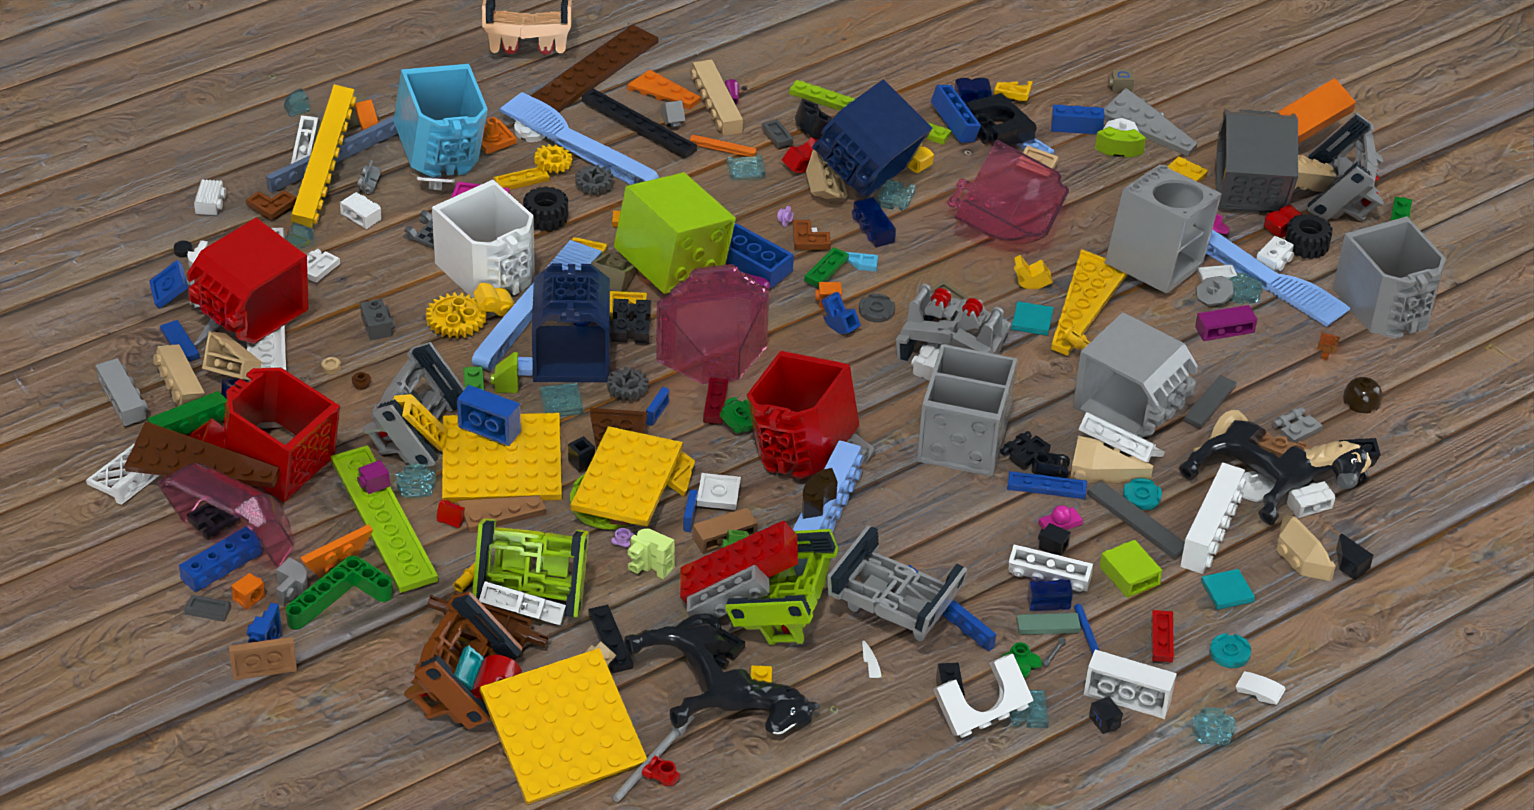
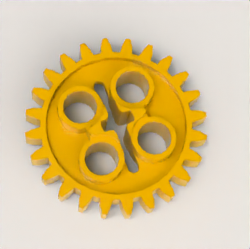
M456 292L453 293V296L446 293L445 298L440 295L439 300L433 299V303H429V308H426L427 326H430V330H435V334L441 333V337L447 334L449 339L452 336H456L458 339L459 335L466 338V334L473 335V331L479 332V328H483V323H486V311L479 307L475 297L471 299V294L465 297L463 293L457 296Z

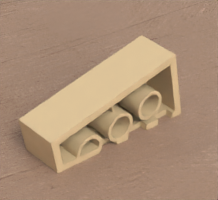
M1298 155V179L1295 189L1300 187L1302 190L1309 188L1311 191L1324 192L1337 178L1333 171L1334 168L1328 163L1324 164L1316 159L1312 160L1304 155Z

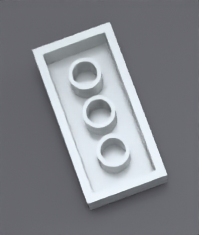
M1095 650L1088 666L1084 695L1099 700L1110 696L1116 705L1165 719L1172 700L1177 673Z

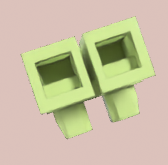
M642 529L638 531L637 536L633 535L630 538L631 547L628 549V555L631 558L628 564L630 571L638 574L642 569L647 572L653 569L657 571L658 577L664 579L675 568L674 539L651 529Z

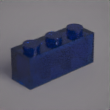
M874 197L854 202L852 217L858 222L860 229L865 232L868 240L873 243L875 248L895 243L896 228Z

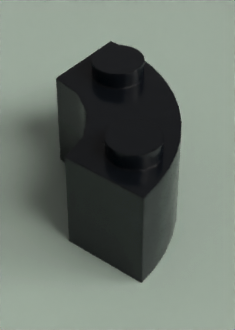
M803 98L795 114L796 125L808 133L810 138L813 137L817 140L821 138L823 128L832 119L831 116L819 109L818 104Z

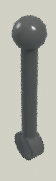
M1059 638L1054 650L1047 659L1042 660L1044 667H1048L1050 660L1060 647L1066 645L1065 638Z

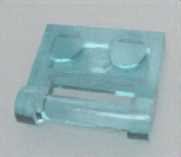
M761 154L755 157H726V165L731 180L765 177L766 171Z

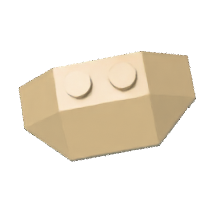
M813 150L806 170L811 193L816 197L820 196L824 199H846L848 195L844 180L823 160V157L817 151Z
M1283 516L1276 548L1278 553L1300 575L1331 581L1336 566L1333 561H1330L1328 553L1320 541L1295 516Z

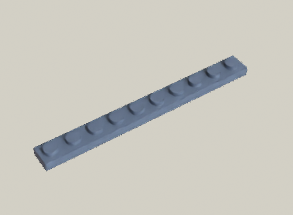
M394 116L344 139L343 144L338 146L340 148L339 157L335 158L334 161L337 163L398 134L394 124ZM311 155L267 175L268 190L273 193L303 179Z

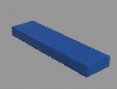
M1009 471L1007 490L1079 499L1086 498L1087 481Z

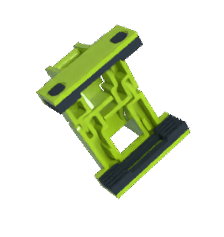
M483 518L478 524L473 595L479 600L484 582H488L533 596L566 600L565 616L578 617L582 612L589 531L577 530L573 536L547 532L544 534L540 531L495 527V519ZM492 548H495L494 565L491 566ZM533 557H537L536 570L532 569ZM571 557L574 558L572 574L568 576L569 558ZM547 575H550V576H558V577H566V578H565V579H561V578L549 577V576H547Z
M831 529L794 531L797 534L798 559L808 558L803 575H796L793 566L769 577V594L762 598L748 600V598H728L725 609L733 626H743L746 630L760 629L769 645L786 642L803 644V628L813 618L812 612L818 603L817 599H820L822 590L826 585V576L831 558H836L839 550ZM772 625H774V627H775L779 632H783L784 634H777V635H776L775 632H774V630H773V626H772Z

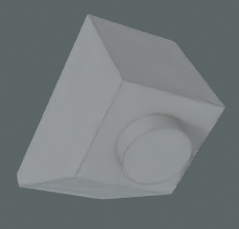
M682 100L665 102L659 107L665 125L678 127L685 121Z

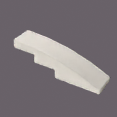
M484 582L479 601L560 626L566 612V605L488 582Z

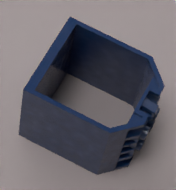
M883 79L842 108L823 128L821 132L823 135L814 143L812 149L817 151L823 157V160L849 186H852L859 193L860 197L867 198L908 167L933 127Z
M552 263L534 277L532 308L533 382H608L610 361V278L592 264H581V270H575V264H568V270H562V263ZM546 321H557V323H584V321H592L599 326L541 325Z

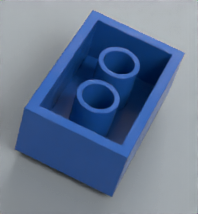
M468 385L457 398L459 428L510 446L520 434V403Z

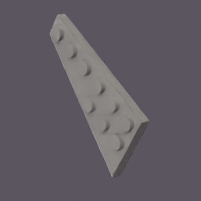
M1127 88L1104 108V120L1111 121L1124 118L1135 122L1139 133L1147 139L1187 157L1197 148L1196 141Z

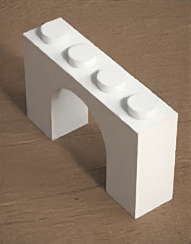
M1013 654L1005 655L989 663L1000 691L996 704L988 711L979 712L971 708L965 701L957 680H951L933 688L953 736L960 735L962 738L973 733L971 729L978 726L980 729L991 725V720L1007 718L1010 716V711L1017 709V712L1029 707L1028 703L1034 701Z

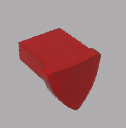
M442 499L437 509V521L459 528L463 523L465 508L449 500Z

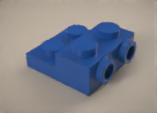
M270 603L268 610L263 612V616H256L253 623L249 624L247 629L248 643L280 638L282 628L279 604Z

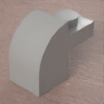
M290 557L276 569L279 584L276 588L277 602L285 606L290 600L295 598L296 594L301 595L308 589L307 572L301 563Z

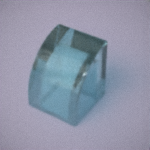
M302 88L289 94L284 102V109L290 117L310 112L309 98Z
M293 222L286 234V240L298 249L305 248L313 242L314 229Z

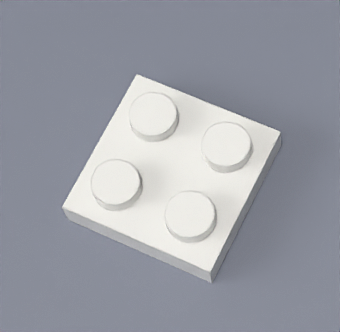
M702 473L697 506L736 510L741 477Z

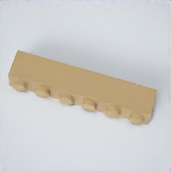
M713 60L693 62V70H690L691 78L695 80L696 88L700 90L701 98L705 100L706 108L710 110L711 118L715 120L717 130H720L722 136L742 133L743 119Z

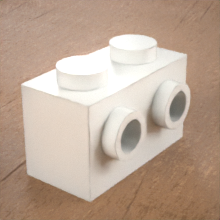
M1274 236L1257 254L1256 259L1277 273L1282 271L1285 264L1292 260L1294 244Z

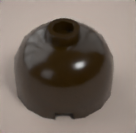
M1357 377L1347 384L1343 394V401L1345 405L1346 402L1350 405L1352 411L1371 413L1373 409L1376 408L1377 410L1380 407L1382 390L1375 380L1368 377Z

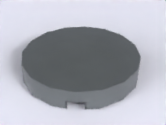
M870 294L868 297H863L860 300L859 314L867 321L885 322L894 316L895 303L886 295Z

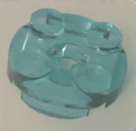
M1242 272L1229 279L1233 281L1234 295L1230 300L1239 304L1249 301V304H1253L1260 300L1263 287L1261 281Z
M411 464L404 467V471L401 473L400 471L397 473L396 486L404 498L428 497L432 495L433 489L436 486V475L432 469L431 471L428 470L427 466L423 464Z
M1204 708L1199 714L1194 716L1192 730L1197 737V741L1201 744L1228 745L1236 729L1234 718L1231 715L1229 717L1224 714L1225 711L1220 708ZM1211 724H1215L1217 728H1212Z

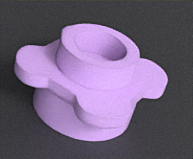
M786 206V209L782 208L778 212L777 218L783 227H786L793 220L790 206Z
M619 528L615 531V537L611 539V542L614 545L618 544L619 546L629 547L630 538L634 534L626 528Z

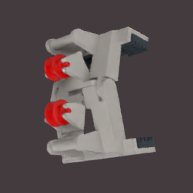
M922 284L915 299L909 303L907 322L896 339L897 359L908 361L914 351V345L917 340L950 344V346L998 355L1007 340L1011 323L1003 319L1004 311L1000 307H994L992 313L985 310L981 300L975 298L967 300L951 298V292L944 288H937L932 295L931 287L927 284ZM934 317H938V318H940V319H941V318H947V320H940L939 322H932L933 319H934ZM975 328L981 332L978 337H975L966 331Z

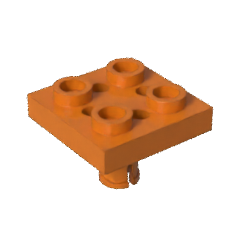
M496 117L487 119L481 149L485 154L517 144V138Z

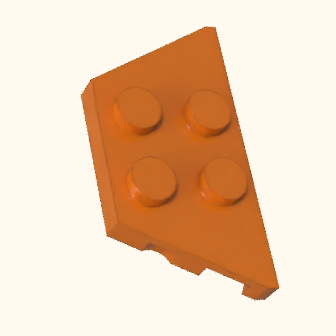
M368 524L300 557V559L319 578H322L345 558L359 556L373 529Z

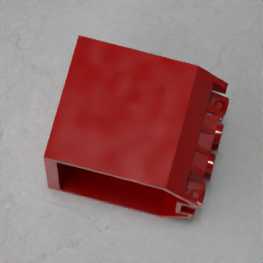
M258 218L252 219L202 249L187 272V280L189 282L195 281L188 288L189 301L200 305V310L205 315L211 317L216 324L221 325L227 331L236 333L237 338L245 342L255 344L309 310L307 255Z
M780 351L747 393L758 456L766 471L775 473L779 470V473L786 474L789 470H793L792 477L796 478L814 475L825 468L839 440L847 442L859 427L850 364Z
M281 367L252 368L246 374V377L251 379L250 382L247 383L239 379L235 382V386H231L226 392L225 439H223L224 449L279 467L281 473L275 487L262 488L285 502L330 462L332 455H335L340 405ZM262 422H276L296 436L284 445L257 427V425Z

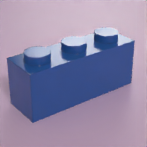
M1053 105L1052 132L1097 134L1098 131L1103 130L1104 108Z

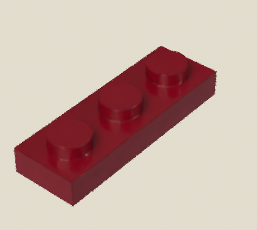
M709 379L703 422L722 424L723 419L720 417V412L726 401L729 379Z

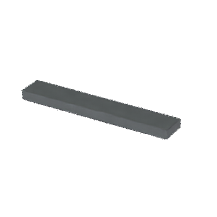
M1100 481L1088 489L1087 494L1173 559L1183 554L1184 541L1106 483Z

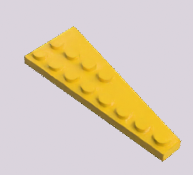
M1081 250L1054 334L1051 350L1068 356L1074 345L1066 339H1061L1065 331L1071 325L1075 331L1083 335L1128 274L1106 264V258Z

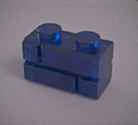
M1070 580L1029 581L1027 599L1030 611L1071 609L1073 592Z

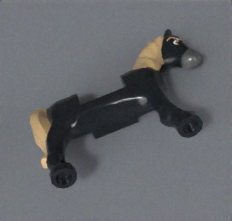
M1231 410L1225 412L1219 418L1209 439L1201 447L1194 448V452L1190 454L1187 461L1180 465L1179 470L1186 479L1193 480L1198 475V469L1201 464L1218 454H1227L1245 463L1275 484L1270 492L1263 496L1264 506L1258 513L1263 522L1268 525H1274L1279 517L1277 506L1282 497L1291 489H1298L1308 484L1318 474L1332 469L1336 474L1337 484L1340 488H1354L1357 485L1360 474L1365 472L1371 465L1368 453L1373 446L1367 444L1361 447L1348 441H1333L1304 450L1297 446H1292L1279 458L1274 453H1270L1257 445L1266 434V430L1248 421L1239 410Z

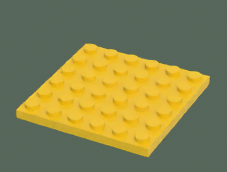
M559 413L520 414L521 432L510 446L459 428L458 415L443 416V425L448 429V434L443 450L442 499L458 503L461 500L540 495L542 501L562 500Z
M600 648L480 687V693L526 805L639 767L647 759Z

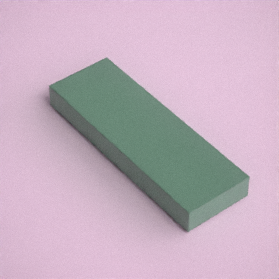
M1078 613L1021 614L1016 617L1019 635L1080 633L1081 629Z

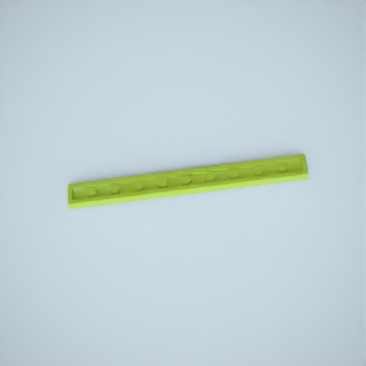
M796 80L789 89L790 95L839 111L855 100L850 96ZM929 123L933 129L926 139L944 145L951 136V130Z

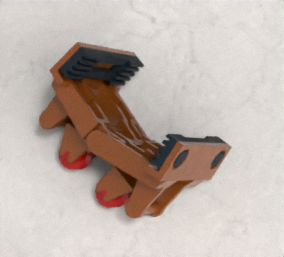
M470 591L452 596L446 606L449 608V611L435 629L429 641L424 645L420 662L416 664L414 670L415 678L411 681L413 686L409 687L404 693L407 698H411L424 712V716L427 719L447 713L455 723H462L467 729L489 721L490 715L482 700L476 698L471 693V690L469 691L454 675L459 657L462 655L464 648L470 646L484 658L490 655H502L510 659L518 657L523 649ZM467 626L477 639L461 644L457 639ZM423 697H425L427 700H432L435 702L440 700L441 702L430 707L423 699Z

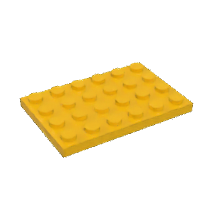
M608 426L571 502V510L648 527L683 449V442Z

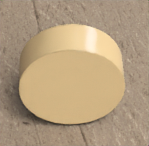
M335 357L325 358L321 363L322 371L325 374L333 375L341 370L340 360Z

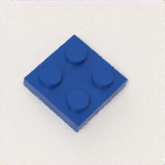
M178 260L149 280L154 303L158 308L168 304L188 288L183 265Z

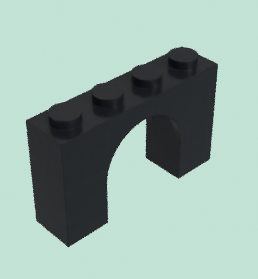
M1000 93L966 102V106L974 117L978 113H986L992 120L1006 121L991 126L990 141L998 149L1035 139V132L1037 130L1035 122L1027 117L1004 94Z

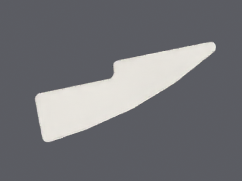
M863 640L864 662L868 663L869 677L881 678L877 659L871 648Z

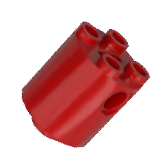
M490 655L484 658L471 693L476 698H480L485 704L480 693L481 686L521 674L522 669L519 664L506 656Z

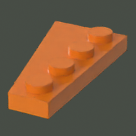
M650 69L627 84V90L632 92L633 90L640 91V94L644 96L650 94L660 101L669 100L673 102L682 100L683 108L688 110L701 102V97Z

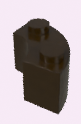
M833 468L822 469L806 482L802 498L803 519L823 516L824 505L837 498L838 481Z

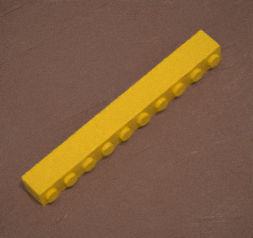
M333 85L292 211L291 226L312 230L313 225L318 223L319 213L317 212L322 210L324 202L322 197H326L328 190L326 184H330L332 178L330 171L335 169L336 161L334 159L338 158L340 153L338 146L343 144L344 135L342 134L348 128V122L346 121L351 119V107H354L356 103L354 89Z

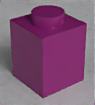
M381 460L360 467L359 477H357L358 484L368 494L390 486L389 471Z

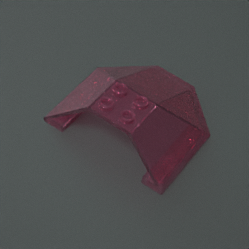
M733 264L696 268L689 273L690 277L684 282L680 281L670 290L671 293L665 299L661 298L657 302L656 360L701 384H708L710 378L729 379V381L739 380L767 348L769 289L764 285L758 284L748 274L739 271L738 267Z

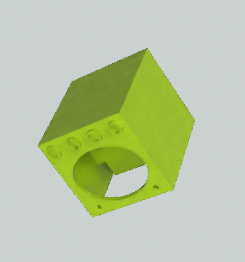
M685 172L636 183L625 187L614 248L662 293L666 294L717 279L720 272L725 269L736 218Z

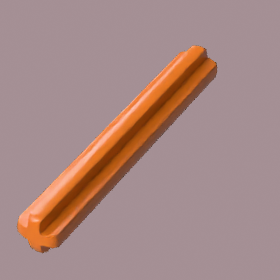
M691 135L690 137L691 142L704 148L755 158L757 153L756 148L698 135Z

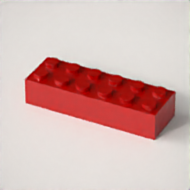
M783 520L682 566L680 572V598L687 604L688 596L753 565H756L768 578L798 565L797 534Z

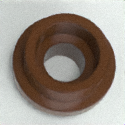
M359 372L352 376V384L360 390L366 389L371 382L370 375L364 372Z

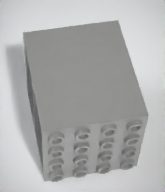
M941 344L922 404L917 462L993 477L1011 414L1017 358Z

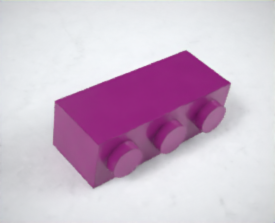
M1249 305L1197 313L1195 328L1203 341L1255 333L1257 318Z

